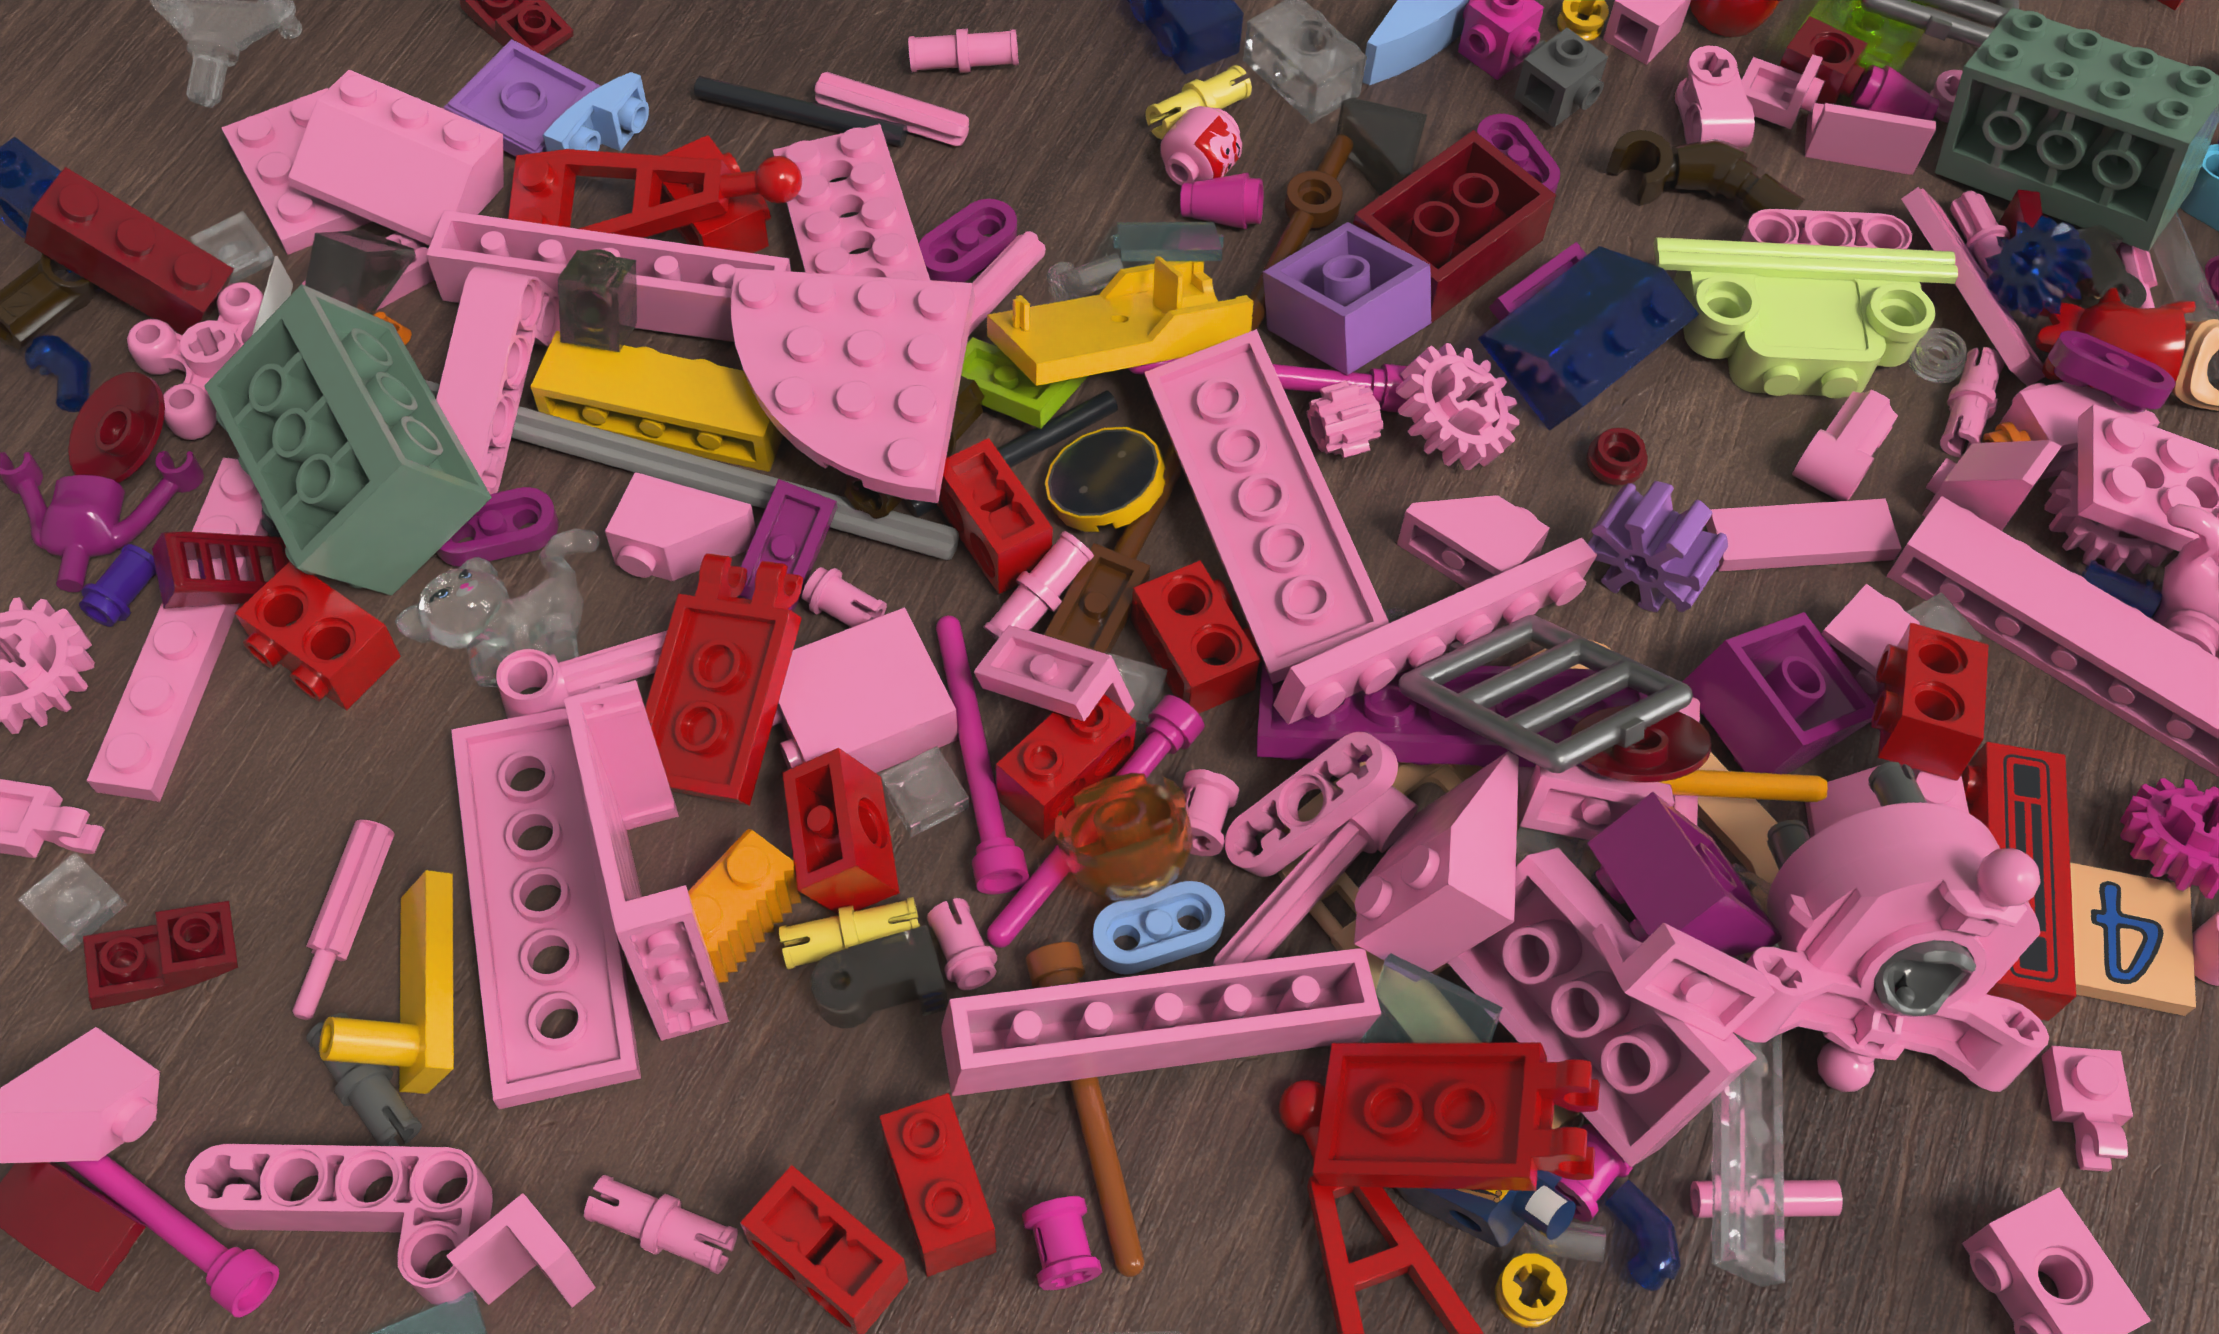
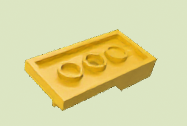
M1161 256L1155 257L1154 264L1120 269L1099 295L1030 307V303L1022 295L1016 296V299H1013V310L987 315V337L1038 386L1182 358L1251 332L1253 300L1244 295L1238 296L1235 299L1218 302L1214 293L1212 278L1204 273V261L1198 256L1165 261Z

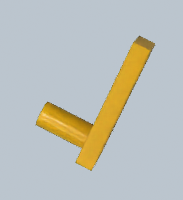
M425 870L401 897L400 1023L328 1017L324 1022L319 1043L320 1057L323 1061L398 1066L399 1092L428 1094L454 1069L452 873Z

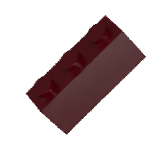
M64 167L31 210L24 243L153 319L166 322L180 335H183L193 325L208 320L217 307L219 293L228 286L234 268L67 167Z

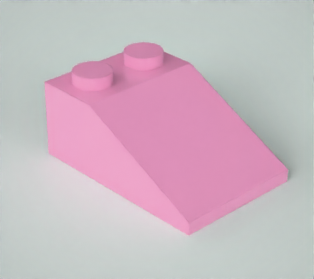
M1509 751L1416 814L1359 887L1355 899V910L1357 912L1355 945L1419 980L1514 923L1518 756Z

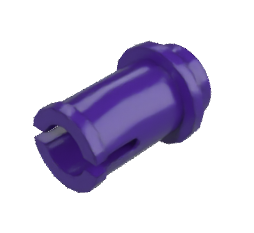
M125 545L120 551V555L96 584H86L81 590L84 598L80 601L79 607L87 616L104 626L112 627L117 620L126 621L131 614L128 606L152 576L157 574L154 557L136 545Z

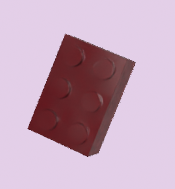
M1472 130L1355 213L1353 225L1430 264L1432 324L1543 241L1556 194L1476 131Z

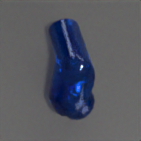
M1627 1180L1608 1199L1605 1205L1637 1236L1640 1251L1628 1262L1629 1274L1644 1289L1656 1291L1663 1286L1667 1278L1674 1280L1681 1267L1676 1230L1673 1222L1636 1185Z

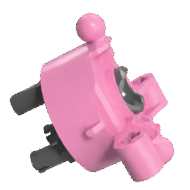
M1886 762L1878 766L1868 779L1869 787L1875 793L1881 807L1844 818L1811 838L1803 822L1798 820H1785L1772 826L1767 834V845L1779 871L1768 894L1767 916L1779 931L1782 939L1777 943L1779 948L1761 947L1752 954L1745 964L1763 972L1775 993L1741 1024L1734 1033L1752 1042L1765 1043L1772 1039V1037L1798 1026L1822 1031L1824 1037L1829 1039L1830 1042L1822 1047L1818 1055V1073L1827 1086L1840 1092L1858 1091L1867 1085L1875 1071L1874 1060L1876 1058L1896 1060L1904 1049L1932 1054L1962 1072L1979 1087L1993 1092H2001L2048 1045L2049 1035L2047 1029L2031 1010L2012 1000L1987 995V992L2005 975L2023 952L2040 935L2039 922L2028 900L2035 896L2041 882L2038 866L2028 854L2014 848L2000 849L1990 830L1971 814L1950 806L1927 803L1915 780L1912 768L1906 764L1901 767L1899 762Z

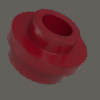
M1626 428L1606 430L1591 442L1587 452V464L1591 472L1600 480L1612 485H1626L1637 481L1643 475L1648 462L1643 440L1635 432Z

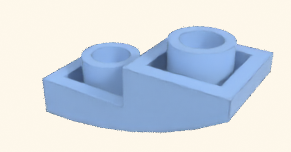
M633 72L620 76L598 87L572 105L543 134L547 151L563 149L599 151L600 145L603 144L621 152L632 136L642 131L648 120L649 106L646 102L641 76Z

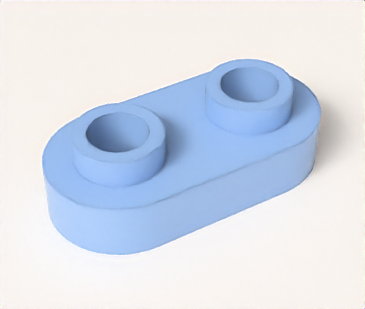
M1197 881L1179 882L1115 902L1104 908L1095 920L1092 938L1095 956L1110 971L1119 974H1134L1206 951L1218 941L1222 933L1225 918L1224 904L1214 889ZM1183 916H1193L1200 921L1201 926L1194 930H1187L1179 925L1178 919ZM1127 935L1133 937L1138 942V945L1131 950H1123L1117 947L1114 941L1120 936Z

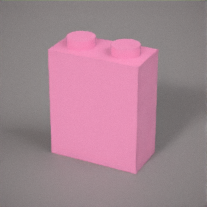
M905 607L793 650L772 724L774 726L781 723L788 739L780 743L788 769L839 747L870 770L878 773L958 741L956 708Z

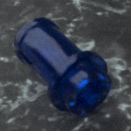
M2092 559L2089 561L2085 569L2086 572L2083 571L2081 575L2083 578L2126 605L2140 610L2151 619L2162 598L2161 591L2152 588L2154 581L2146 579L2144 583H2141L2099 565Z

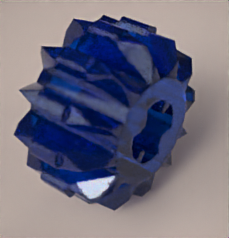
M2042 215L2033 228L2026 222L2017 221L2016 236L2011 239L2008 237H1997L1998 245L2002 249L2001 253L1985 258L1987 267L1993 271L1985 281L1989 290L1998 295V302L2008 311L2013 310L2016 312L2019 310L2026 317L2034 319L2038 317L2043 308L2052 314H2060L2061 299L2066 296L2073 299H2081L2080 290L2075 286L2076 282L2093 277L2092 269L2085 263L2093 255L2091 248L2083 239H2080L2078 236L2079 232L2069 223L2065 224L2062 222L2057 224L2051 218H2046Z

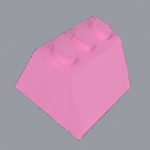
M348 70L317 99L288 176L289 186L430 245L444 210L478 215L504 187L503 134L369 77Z

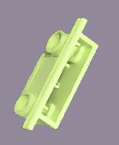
M1656 237L1654 240L1656 269L1677 271L1673 281L1676 303L1682 312L1684 336L1687 344L1692 350L1704 357L1712 359L1727 358L1730 377L1739 388L1748 392L1768 393L1774 396L1794 394L1826 396L1838 399L1849 397L1853 391L1863 392L1877 365L1895 367L1905 363L1910 358L1920 338L1931 327L1935 319V308L1931 299L1921 290L1920 282L1955 284L1958 278V268L1955 265V253L1953 251Z

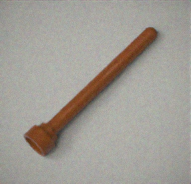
M1073 942L1049 944L1030 952L1025 958L1031 984L1034 988L1081 983L1080 978L1085 974L1079 947ZM1098 1077L1070 1080L1115 1265L1123 1276L1134 1277L1143 1270L1144 1257Z

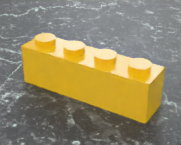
M556 331L530 386L539 412L699 457L767 472L771 470L784 436L760 407L748 384L744 371L719 366L705 359L691 360L663 354L649 347L635 348L607 342L593 335L584 334L579 336Z

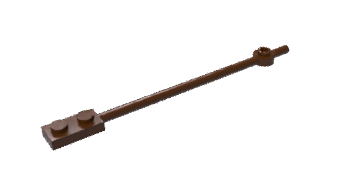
M1336 135L1316 171L1299 173L1290 180L1285 199V211L1290 221L1263 271L1299 251L1311 228L1328 226L1337 219L1343 196L1342 187L1337 178L1354 147L1353 141L1348 136ZM1263 271L1249 295V298L1253 300L1251 331L1259 328L1266 314ZM1172 442L1163 456L1165 485L1162 495L1148 512L1131 524L1126 525L1114 550L1093 543L1090 551L1094 557L1084 565L1074 578L1044 634L1045 636L1110 655L1131 614L1133 587L1146 583L1149 580L1150 565L1136 559L1183 472Z

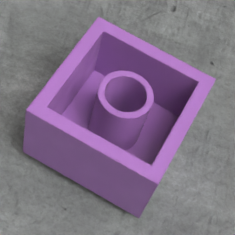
M1349 222L1263 271L1267 329L1346 375L1351 374L1431 324L1430 264Z

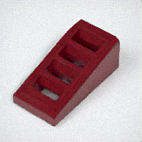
M206 532L161 533L152 548L163 608L246 603L267 583L264 581L259 556H271L275 575L290 561L286 556V545L282 537ZM236 557L246 558L250 581L240 580ZM221 558L225 580L215 578L212 559ZM187 560H197L201 579L191 578Z

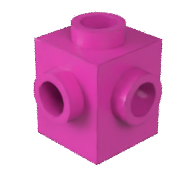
M1470 0L1463 12L1465 22L1458 52L1496 80L1500 79L1524 61L1531 50L1538 44L1540 40L1538 29L1544 7L1535 0Z

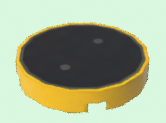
M1128 427L1102 428L1077 438L1064 447L1050 464L1045 480L1048 500L1054 513L1067 526L1083 532H1099L1097 526H1105L1112 523L1116 529L1131 524L1144 515L1162 495L1165 485L1163 476L1165 465L1158 445L1146 433Z

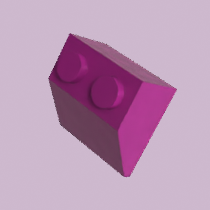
M1805 612L1725 640L1682 681L1691 688L1693 697L1697 698L1700 702V713L1710 722L1733 754L1737 764L1745 772L1790 773L1872 722L1875 708L1874 703Z
M1651 792L1587 843L1602 865L1595 871V875L1601 885L1619 904L1626 902L1636 918L1629 923V927L1639 942L1643 943L1663 923L1731 957L1754 952L1761 947H1773L1782 939L1777 928L1713 838L1654 792Z

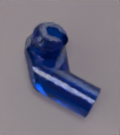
M54 335L36 337L24 354L28 367L33 370L38 365H41L40 374L48 375L53 373L58 377L57 406L68 412H79L89 398L91 373L89 359L61 337Z

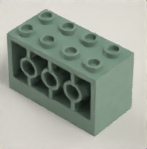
M2012 7L1964 65L1935 173L2009 201L2012 200L2017 189L2040 192L2042 213L2117 241L2120 239V242L2148 252L2194 186L2219 122V75L2205 67L2189 66L2159 56L2147 48L2132 47L2102 37L2097 32L2089 29H2077L2047 19L2038 12L2023 11Z
M303 284L289 296L204 385L217 410L216 418L218 422L228 432L240 455L238 461L241 467L250 475L263 500L261 505L265 514L274 522L286 545V556L297 569L306 574L322 575L346 582L355 588L361 589L364 587L392 596L492 498L394 325Z

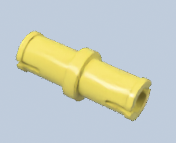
M1234 65L1206 81L1195 79L1185 84L1181 93L1158 104L1148 106L1145 115L1148 126L1162 120V125L1154 128L1151 132L1157 138L1163 139L1170 128L1191 108L1204 106L1223 109L1239 100L1248 98L1252 91L1249 78L1232 86L1235 84L1234 80L1244 76L1246 71L1242 67Z
M914 897L855 912L853 905L838 909L839 915L779 927L780 942L784 943L786 947L782 948L788 970L795 968V966L848 955L849 961L862 959L863 951L911 940H922L918 919H916L918 918Z

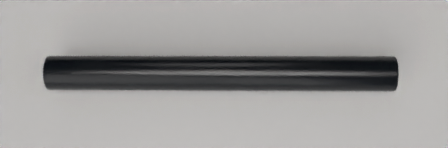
M699 76L695 82L694 95L696 98L841 133L852 128H865L880 124L887 144L903 147L906 141L907 125L703 76Z
M1106 390L1049 420L1042 429L1036 427L996 449L1009 467L1012 468L1117 412V402L1112 393ZM904 499L911 515L917 518L938 507L937 503Z

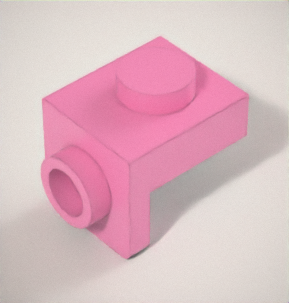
M1812 54L1803 74H1799L1753 57L1741 81L1746 97L1753 107L1754 116L1791 129L1800 110L1803 109L1811 112L1825 81L1816 78V74L1823 58Z

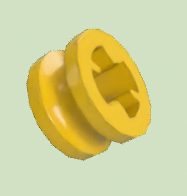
M1564 0L1561 12L1557 18V26L1560 31L1569 28L1585 41L1594 40L1603 31L1604 23L1609 14L1608 5L1605 0ZM1584 14L1589 17L1587 20H1581L1577 18V15Z
M1525 1253L1513 1258L1499 1275L1495 1286L1496 1303L1501 1313L1512 1323L1524 1328H1537L1548 1323L1564 1305L1567 1295L1566 1279L1560 1267L1550 1258L1537 1253ZM1530 1274L1538 1277L1543 1282L1539 1293L1548 1300L1547 1305L1543 1306L1540 1299H1537L1531 1307L1524 1305L1519 1300L1522 1288L1513 1281L1514 1276L1518 1275L1521 1282H1524Z

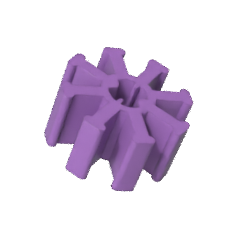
M1654 481L1643 497L1635 490L1636 486L1634 484L1628 483L1619 490L1592 529L1594 535L1588 542V545L1597 554L1596 561L1611 564L1601 582L1613 593H1618L1623 585L1633 581L1639 584L1641 600L1638 606L1651 612H1658L1666 598H1668L1676 605L1675 608L1679 612H1684L1692 607L1718 567L1720 558L1728 548L1727 536L1721 532L1717 535L1702 531L1711 517L1712 511L1700 500H1695L1690 509L1681 514L1674 511L1671 501V493L1674 490L1672 485Z

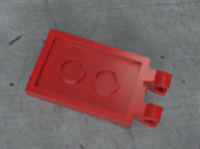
M706 553L700 565L699 583L695 596L678 594L645 709L672 792L750 806L802 619L793 611L788 610V608L797 602L801 594L803 577L796 574H788V566L786 564L762 561L757 569L752 600L737 598L744 590L747 581V569L731 566L732 558L729 556Z
M1541 1042L1332 1043L1313 1175L1321 1186L1536 1191L1538 1170L1547 1171L1571 1180L1593 1179L1595 1149L1594 1147L1587 1146L1588 1133L1586 1129L1577 1127L1552 1129L1554 1104L1575 1112L1597 1111L1600 1083L1596 1079H1591V1061L1569 1059L1560 1062H1547V1055Z

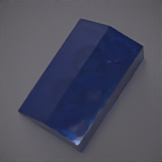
M1598 246L1485 332L1478 340L1550 431L1602 393L1696 318L1699 313L1663 268Z

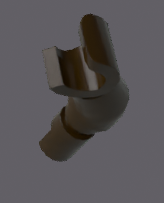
M1636 130L1627 132L1618 139L1606 169L1607 172L1617 176L1629 169L1639 170L1645 174L1637 194L1639 206L1649 204L1657 199L1663 191L1666 182L1670 183L1672 189L1705 191L1715 198L1722 194L1732 202L1740 198L1743 200L1741 208L1752 215L1764 209L1798 210L1805 200L1765 173L1761 177L1755 174L1757 167L1746 160L1748 155L1746 152L1729 142L1718 139L1678 145L1671 148L1670 144L1661 135L1652 131Z

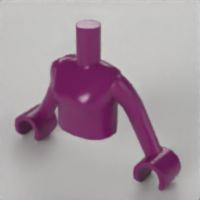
M167 451L159 452L155 460L156 466L163 476L162 480L134 511L121 522L119 521L125 490L112 479L92 475L62 477L56 481L52 502L47 508L38 488L43 480V472L30 452L24 453L23 463L15 469L8 455L5 452H0V478L10 491L20 494L30 520L31 538L35 545L46 550L51 555L62 557L56 586L67 592H80L84 587L90 557L111 554L115 550L127 545L147 528L176 492H190L202 483L204 479L203 469L192 451L187 452L185 463L178 468H175L174 462Z

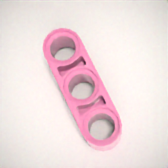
M1764 209L1752 215L1740 241L1908 249L1912 242V233L1909 226L1901 219L1882 213Z

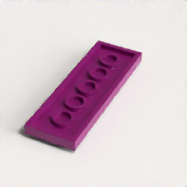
M1262 661L1257 757H1274L1285 760L1315 759L1341 738L1353 732H1366L1389 746L1395 753L1397 762L1417 765L1458 764L1485 767L1509 750L1404 696L1399 690V680L1402 675L1413 670V667L1395 675L1385 687L1375 693L1366 694L1363 690L1345 698L1335 710L1323 717L1316 718L1311 714L1288 725L1273 706L1284 680L1272 684ZM1482 665L1442 684V686L1460 693L1513 666ZM1569 668L1488 709L1508 718L1597 672L1591 669ZM1626 687L1536 734L1557 744L1571 737L1574 726L1587 715L1610 707L1632 705L1648 696L1630 687ZM1513 753L1519 757L1518 767L1536 766L1531 761ZM1366 754L1362 755L1357 760L1358 763L1367 761L1369 756ZM1581 763L1576 765L1580 767H1585Z

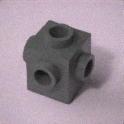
M1565 28L1548 42L1546 40L1540 41L1524 59L1514 98L1555 128L1578 109L1586 110L1598 99L1604 87V82L1601 81L1608 56L1569 28Z

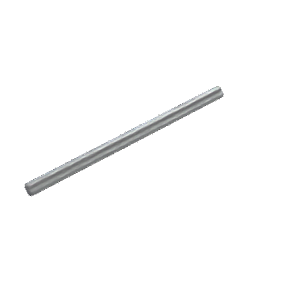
M425 380L436 399L440 384ZM520 406L511 437L734 499L766 509L778 481V478ZM786 481L837 501L838 509L830 525L831 528L944 560L952 559L959 542V533L956 528L896 511H891L885 517L873 519L869 514L855 510L846 497Z

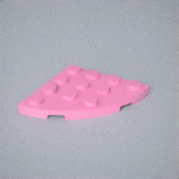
M735 268L731 291V322L735 346L748 384L760 407L774 426L798 450L825 469L830 465L845 474L861 479L863 487L904 499L938 503L975 302L973 283Z

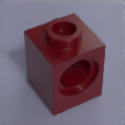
M1809 16L1787 46L1779 66L1803 74L1812 54L1822 57L1823 59L1816 78L1825 82L1816 103L1835 105L1841 95L1851 98L1862 80L1866 68L1860 66L1859 62L1868 43Z

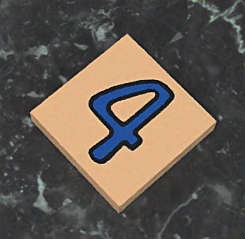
M2070 863L2076 995L2186 1016L2195 1009L2190 887L2181 891L2176 889L2175 882Z

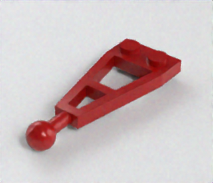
M574 149L516 155L508 219L570 228L576 176L634 179L636 181L632 213L578 229L645 238L728 213V203L731 197L760 194L769 202L776 204L787 203L793 200L800 192L802 174L799 167L792 160L783 156L767 158L759 165L756 171L731 173L722 160ZM662 181L704 184L703 192L660 204Z
M1300 1080L1292 1083L1282 1093L1279 1101V1115L1288 1130L1305 1138L1311 1155L1315 1160L1325 1086L1313 1080ZM1315 1176L1309 1178L1307 1189L1338 1334H1365L1355 1292L1406 1273L1410 1275L1449 1334H1484L1383 1187L1321 1186ZM1354 1192L1391 1248L1349 1264L1335 1199Z

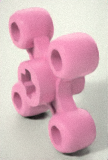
M237 282L225 287L219 293L217 299L218 320H207L197 323L188 328L183 335L176 333L169 324L158 319L140 321L129 331L127 337L129 352L143 371L152 375H164L175 369L186 372L185 381L182 384L174 385L163 394L165 402L164 421L176 436L185 440H196L210 434L214 429L217 421L216 410L204 385L252 336L264 296L256 286L247 282Z

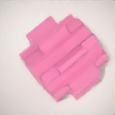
M1347 381L1321 388L1322 398L1310 401V409L1307 410L1310 431L1318 445V449L1321 452L1325 451L1326 454L1333 452L1334 455L1341 453L1343 459L1370 451L1369 441L1379 439L1381 437L1380 431L1383 429L1381 408L1371 388H1365V386L1358 387L1357 384L1349 385Z

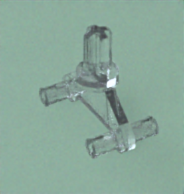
M150 0L155 10L187 42L186 49L193 57L186 94L191 102L207 108H213L215 104L221 101L227 68L237 64L240 51L245 50L249 45L277 28L281 36L286 39L288 35L290 39H294L302 32V25L295 16L296 6L293 0H258V2L239 0Z

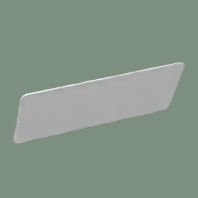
M275 256L253 334L289 298L292 292L293 282L278 256Z

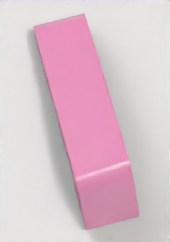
M476 266L467 275L436 400L490 494L498 492L533 345L549 346L555 332L562 331L564 305L560 295L538 277Z
M221 1144L212 1146L199 1153L190 1163L185 1175V1190L190 1200L224 1228L272 1231L401 1232L398 1248V1268L403 1278L424 1299L434 1305L450 1306L467 1299L475 1290L454 1265L447 1273L440 1277L425 1278L427 1264L434 1255L444 1250H454L490 1220L493 1202L492 1188L472 1158L462 1150L450 1147ZM318 1175V1182L312 1193L302 1200L291 1202V1195L296 1185L307 1177ZM241 1177L247 1184H237L238 1179ZM383 1177H393L391 1188L384 1197L374 1202H364L366 1190L374 1181ZM456 1178L467 1179L465 1191L459 1198L450 1203H437L439 1190L445 1183Z

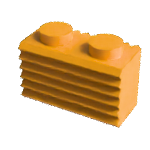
M747 829L688 891L718 984L728 982V973L738 972L737 963L747 962L746 953L756 952V943L765 942V933L774 932V923H782L784 913H792V904L801 903V893L797 888L793 860L751 829Z

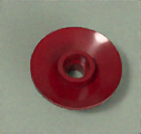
M138 372L118 374L104 382L90 395L76 417L69 439L68 456L70 466L75 475L101 476L120 483L137 471L145 462L157 443L165 416L163 393L153 379Z
M1630 705L1610 707L1587 715L1574 726L1571 736ZM1676 712L1644 729V739L1627 748L1615 744L1581 762V764L1597 774L1616 780L1643 783L1668 781L1689 775L1702 767L1710 756L1711 738L1705 727L1697 720L1681 712Z

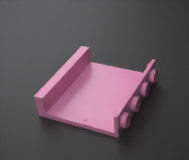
M634 680L622 684L603 683L599 684L595 689H588L582 694L564 698L615 931L660 1040L663 1041L729 1022L724 999L686 885L644 897L641 894L627 830L679 817L637 681Z

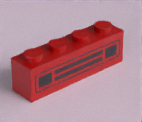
M1986 742L1961 774L1969 814L1980 820L1990 830L2000 849L2014 848L2028 854L2038 866L2041 882L2035 896L2028 900L2039 922L2040 935L2023 952L2005 975L1987 992V995L2020 1003L2031 1010L2040 1020L2049 1021L2076 997L2066 759L2064 754Z

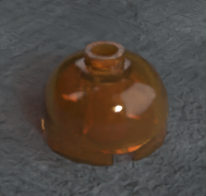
M1129 773L1105 778L1083 788L1073 796L1076 808L1068 813L1065 820L1062 812H1059L1055 819V837L1065 864L1082 887L1105 900L1134 901L1148 898L1161 892L1182 874L1193 848L1192 829L1185 794L1174 781L1163 777L1166 787L1148 784L1143 773Z

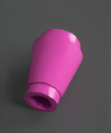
M1871 65L1866 70L1851 101V105L1859 109L1930 121L1934 118L1940 103L1939 99L1932 97L1928 92L1889 65L1883 68Z
M1247 172L1182 184L1180 199L1182 217H1193V219L1241 229H1247L1248 224H1261L1264 202L1263 181L1261 178H1249Z

